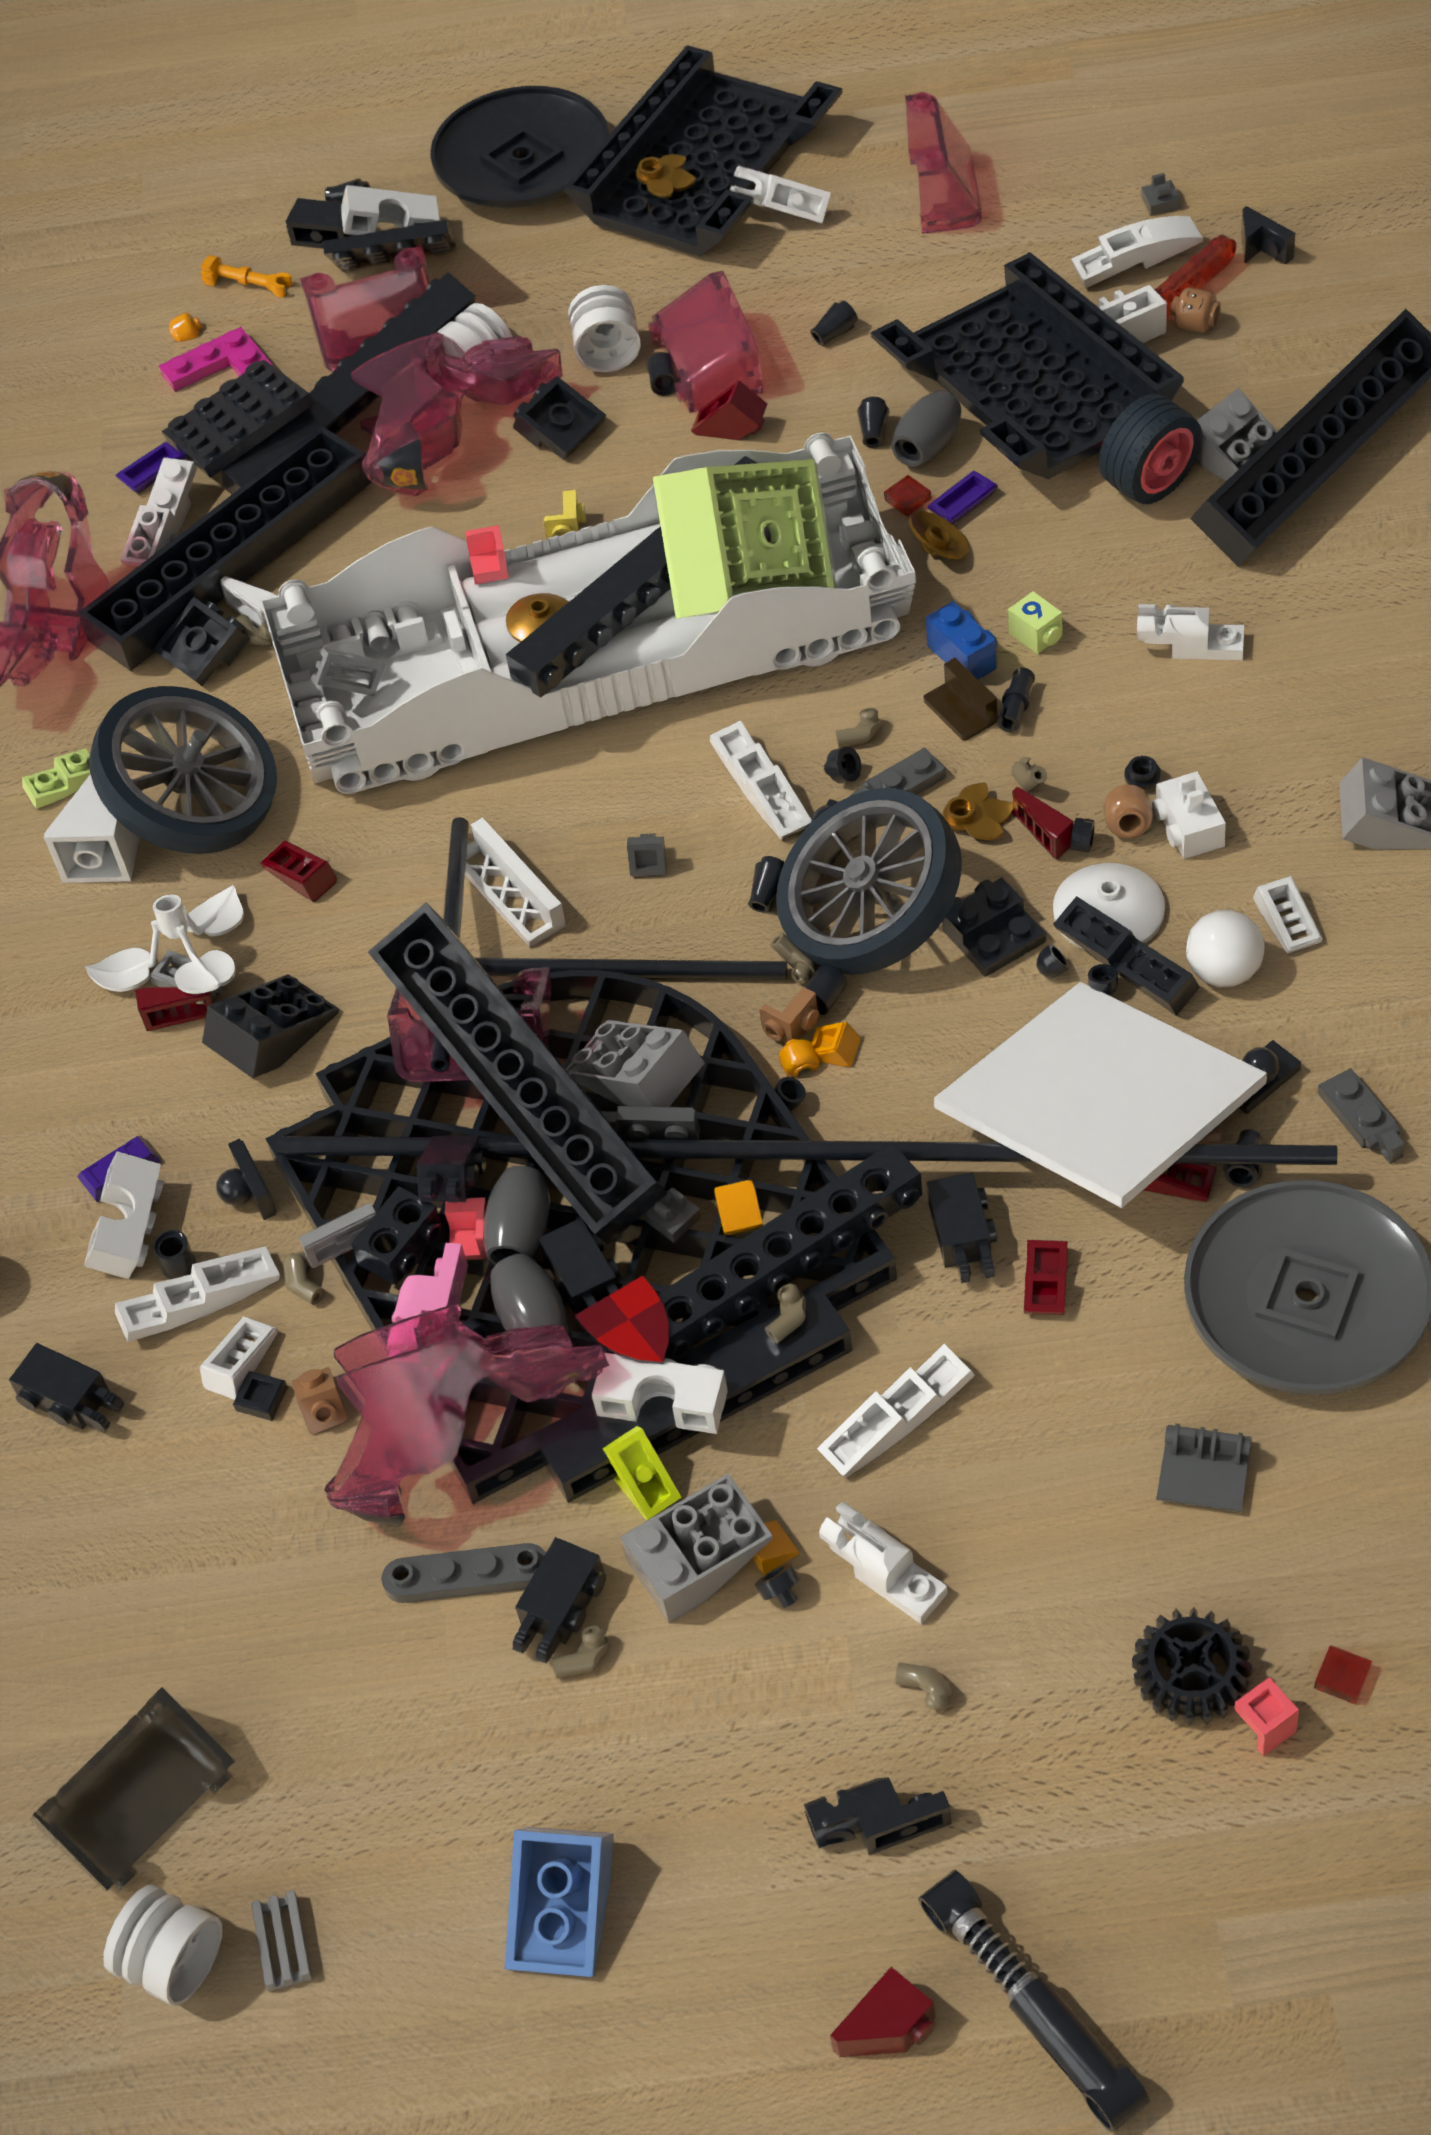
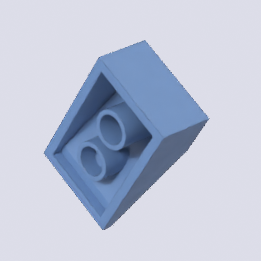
M529 1826L514 1830L505 1969L586 1977L595 1976L611 1882L614 1833Z

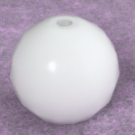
M1231 909L1215 910L1202 916L1190 929L1186 946V958L1192 971L1207 984L1219 988L1235 987L1248 981L1262 964L1264 938L1258 926L1245 914Z

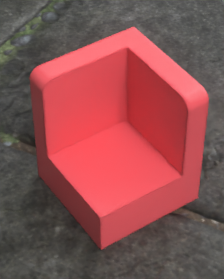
M499 525L466 531L465 535L475 585L509 579Z
M485 1197L467 1198L466 1202L457 1203L445 1201V1215L450 1228L449 1243L462 1244L466 1260L488 1259L483 1238L484 1216L487 1206Z
M1270 1677L1235 1702V1711L1258 1735L1257 1749L1263 1756L1297 1732L1299 1709Z

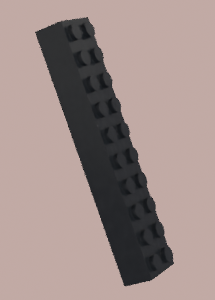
M1405 309L1218 488L1190 519L1239 567L1431 378V333Z
M321 426L79 611L78 616L87 640L128 670H133L154 653L153 648L193 597L204 605L208 600L216 605L225 598L220 579L226 576L244 583L371 484L373 481L366 454Z
M427 902L368 951L370 956L588 1227L603 1242L608 1245L668 1194L446 922Z

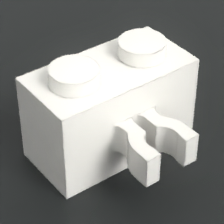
M1150 285L1127 295H1124L1121 290L1115 291L1114 300L1111 302L1107 301L1105 297L1099 298V308L1142 343L1166 333L1167 302Z
M1197 771L1156 784V799L1152 801L1155 817L1158 821L1163 820L1170 845L1172 847L1177 846L1183 859L1225 847L1226 822Z

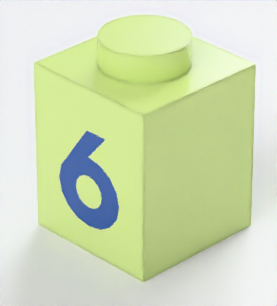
M1032 591L1008 609L1009 634L1038 655L1047 647L1056 644L1063 636L1062 612Z

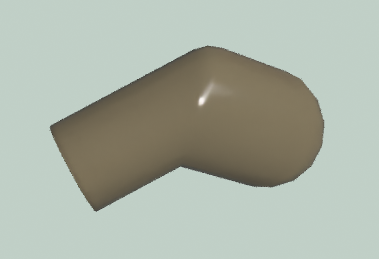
M243 614L235 618L246 627L243 633L250 639L246 644L270 646L273 644L265 622L259 628H255L247 615Z
M875 708L863 709L860 712L861 721L856 727L837 730L838 748L869 742L881 727L878 711Z
M1029 757L1021 758L1019 762H1015L1012 766L1013 777L1025 791L1035 789L1047 779L1045 769L1036 766V763L1030 765L1029 761L1031 758Z
M780 933L773 939L770 946L793 968L791 975L796 982L800 984L808 983L816 972L815 963L799 951L784 933Z
M291 1253L286 1257L283 1264L286 1288L308 1303L316 1305L322 1299L324 1289L307 1279V1271L310 1270V1266L307 1265L309 1262L306 1259L305 1253Z
M789 1283L779 1289L778 1299L781 1301L780 1316L765 1327L767 1335L776 1344L803 1324L806 1318V1299L795 1284Z
M590 1626L585 1628L582 1632L583 1642L576 1653L553 1657L556 1679L587 1673L596 1668L608 1649V1639L605 1637L601 1627Z
M898 1662L895 1684L921 1688L927 1693L925 1705L928 1708L944 1710L948 1707V1696L952 1695L951 1686L936 1669Z

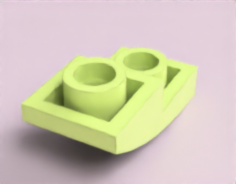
M82 749L54 757V768L22 777L23 789L36 809L52 804L78 791L91 774L89 752L87 749Z

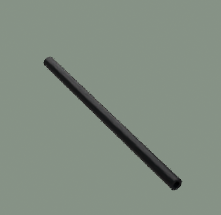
M462 817L453 819L451 823L443 920L459 940L469 822ZM433 1034L430 1066L436 1072H445L450 1067V1054Z
M475 958L489 976L528 977L558 971L600 970L624 973L642 978L787 980L788 973L787 961Z

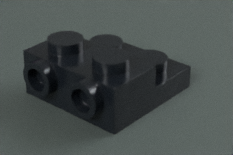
M556 376L548 384L542 383L528 403L524 401L517 407L513 414L515 418L513 429L537 448L543 443L565 460L605 421L606 414Z
M193 597L153 648V651L200 686H203L222 661L230 665L250 639L243 633L246 627L230 615L226 620L222 617L225 612L208 600L204 605Z
M1002 877L994 882L989 879L982 881L977 885L974 893L963 900L960 897H955L949 912L942 921L944 933L985 977L1046 942V932L1024 910V900Z

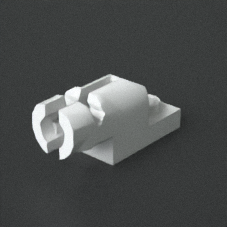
M741 166L736 168L735 177L753 181L756 186L754 190L731 186L730 191L753 197V204L818 223L823 222L830 192Z
M1138 604L1137 641L1149 644H1172V659L1243 660L1244 625L1209 624V608L1177 607L1172 604H1166V607L1160 610L1157 604Z
M841 1502L836 1506V1511L840 1514L838 1524L827 1517L821 1525L819 1531L820 1538L829 1544L833 1552L853 1565L855 1578L922 1625L948 1594L947 1586L916 1565L910 1549L888 1535L885 1530L870 1519L867 1521L863 1514L845 1502ZM844 1531L853 1537L849 1542L846 1540Z

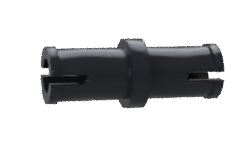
M1021 667L1020 672L1018 669H1015L1010 686L1003 693V707L998 717L997 725L1005 732H1012L1013 729L1017 731L1019 729L1023 711L1029 707L1031 700L1029 693L1035 681V675L1028 668Z

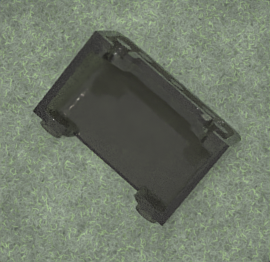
M161 1687L137 1712V1715H134L64 1784L55 1796L48 1799L31 1816L30 1821L105 1892L112 1886L119 1892L138 1873L132 1865L207 1789L215 1795L231 1779L233 1775L227 1769L235 1760Z

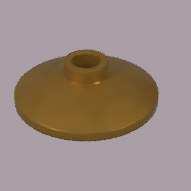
M918 511L911 516L909 520L910 528L927 553L933 556L941 555L956 560L966 557L970 549L969 543L962 532L949 521L926 511Z
M536 593L521 598L507 612L506 627L509 634L515 640L521 642L569 601L551 593Z

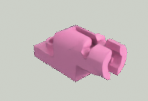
M445 1244L443 1257L436 1260L434 1276L411 1275L404 1281L395 1312L392 1315L394 1326L389 1329L385 1350H389L388 1357L391 1361L404 1365L420 1364L425 1360L428 1347L435 1332H453L468 1268L462 1244Z

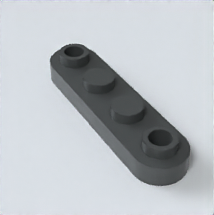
M523 1543L404 1557L391 1561L383 1570L381 1580L387 1596L398 1603L526 1589L546 1553L536 1544ZM524 1559H533L532 1563L529 1565H520L521 1561ZM408 1573L405 1579L396 1580L398 1575Z

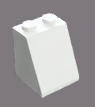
M90 774L46 830L44 840L62 883L131 881L140 837L124 827L107 810L95 790Z

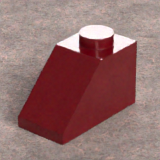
M738 380L699 409L691 432L698 436L740 441L749 433L755 434L760 430L765 422L763 415L768 404Z
M891 1966L831 2033L830 2039L833 2052L839 2057L905 2053L914 2042L918 2045L923 2043L933 2031L936 2024L933 2021L936 2018L934 2002Z

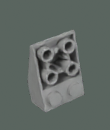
M1237 388L1197 420L1202 428V442L1196 461L1205 469L1227 481L1278 431L1245 394Z
M1362 757L1339 782L1342 839L1374 850L1431 849V780Z
M607 1020L596 1029L595 1035L586 1046L574 1055L572 1062L566 1070L578 1084L620 1106L669 1107L705 1062L683 1030Z
M729 1473L621 1536L627 1562L668 1623L707 1601L773 1539V1535Z

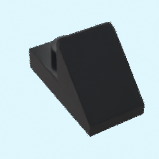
M1248 206L1242 209L1241 236L1244 262L1249 261L1260 251L1284 264L1294 258L1295 232Z

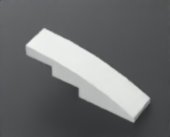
M742 721L710 735V743L744 795L780 840L807 828L811 824V818L779 766H773L759 742L754 743Z
M260 1247L192 1264L190 1275L154 1283L153 1294L115 1303V1315L127 1342L210 1315L278 1281L280 1274L267 1247Z
M943 1344L916 1372L910 1367L882 1395L875 1391L817 1449L844 1478H847L912 1432L943 1406L975 1375Z

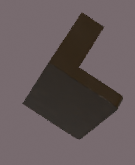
M956 658L944 664L945 683L925 694L924 703L961 740L966 741L997 723V698Z

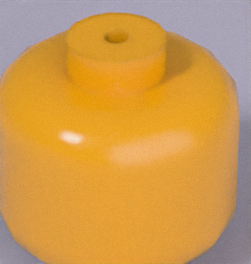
M182 313L170 321L169 330L174 340L182 342L197 338L199 336V329L203 328L198 317L194 318L190 313Z
M804 1039L788 1041L778 1055L781 1067L788 1077H798V1073L805 1068H810L812 1072L820 1064L813 1044Z

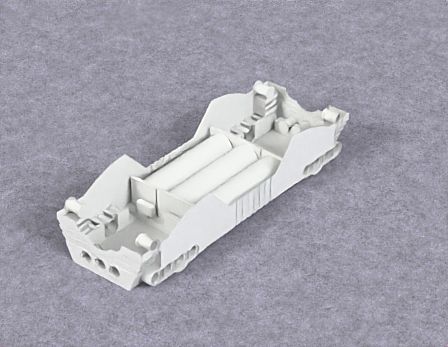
M816 433L806 440L803 449L789 453L758 450H716L674 458L661 474L666 475L705 467L735 465L744 456L757 463L814 459L818 467L837 589L824 587H777L732 596L715 615L676 619L672 591L670 589L654 605L649 606L636 617L629 626L624 627L605 646L586 659L583 665L573 670L561 680L558 686L552 688L541 698L532 693L530 687L515 682L510 677L506 654L520 642L515 640L507 630L506 615L508 610L521 598L536 593H551L559 595L567 601L572 600L659 528L661 524L654 484L628 516L614 519L612 522L600 523L594 527L582 528L580 531L568 532L562 536L550 537L544 541L532 542L530 545L518 546L512 550H504L509 579L475 585L467 541L431 526L384 544L358 559L325 583L308 587L302 580L296 579L285 582L280 587L278 596L260 601L314 784L333 779L335 787L339 792L352 794L402 779L410 781L423 780L432 776L440 768L457 764L463 759L564 730L569 726H578L590 720H599L604 716H613L618 714V712H627L639 706L644 707L651 705L653 702L665 701L671 697H679L752 675L757 676L774 670L790 669L800 665L821 666L832 661L839 654L892 639L900 630V623L897 617L909 614L912 602L911 595L914 593V583H916L915 570L900 539H898L897 545L893 536L887 533L882 523L875 497L869 486L864 462L851 435L833 440L832 436L828 433ZM765 527L764 536L770 543L771 532ZM326 648L378 659L384 663L385 668L375 695L370 696L320 686L314 683L311 677L313 673L317 674L318 669L315 667L317 661H322L321 649ZM337 661L331 662L332 664L366 670L370 672H373L374 670ZM333 672L327 673L329 677L369 684L370 681Z

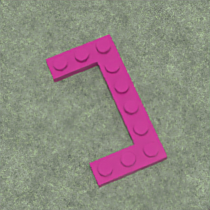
M238 327L158 366L163 378L176 392L228 366H231L236 374L240 376L245 373V369L253 362L265 359L271 365L272 363L243 328Z

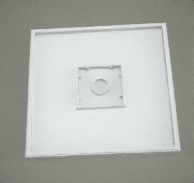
M1079 982L935 1096L934 1108L1123 1208L1266 1084L1267 1073Z

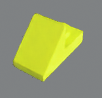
M634 1427L603 1448L618 1474L614 1478L615 1482L646 1520L651 1519L682 1498L642 1428Z

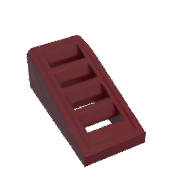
M1016 787L1012 791L1013 814L1053 858L1058 860L1071 848L1073 820L1020 787Z
M286 840L260 863L265 870L312 902H316L337 882V877L328 861ZM290 856H292L283 866H281Z
M151 987L135 990L137 1008L146 1031L206 1018L208 1005L215 1003L211 991L191 994L181 991L178 987ZM202 1000H203V1002H204V1004H197V1003H196V1002L202 1001Z
M1172 1164L1167 1169V1175L1161 1174L1144 1191L1207 1202L1217 1167L1209 1164ZM1177 1172L1184 1173L1182 1181L1176 1179ZM1193 1175L1200 1176L1198 1186L1191 1184Z

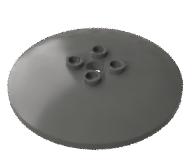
M1316 1180L1282 1181L1252 1189L1235 1197L1218 1209L1204 1223L1190 1247L1186 1260L1184 1294L1190 1319L1198 1335L1210 1351L1226 1366L1241 1376L1271 1389L1304 1395L1334 1394L1357 1389L1384 1377L1395 1370L1416 1349L1424 1336L1431 1317V1263L1425 1248L1412 1228L1396 1212L1376 1198L1359 1190L1331 1182ZM1309 1289L1316 1292L1319 1297L1314 1301L1307 1302L1299 1299L1296 1294L1301 1290Z

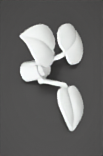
M232 885L216 894L188 914L179 896L170 894L158 898L153 903V910L157 920L151 922L153 935L150 954L141 948H130L117 952L96 964L85 966L90 978L102 988L115 992L135 989L150 979L149 968L156 965L161 931L169 939L181 938L192 961L182 965L175 973V983L181 991L199 994L227 985L233 980L236 973L232 958L227 953L219 950L209 951L198 958L186 932H194L196 935H201L204 932L209 936H220L237 928L243 921L244 911L235 887Z

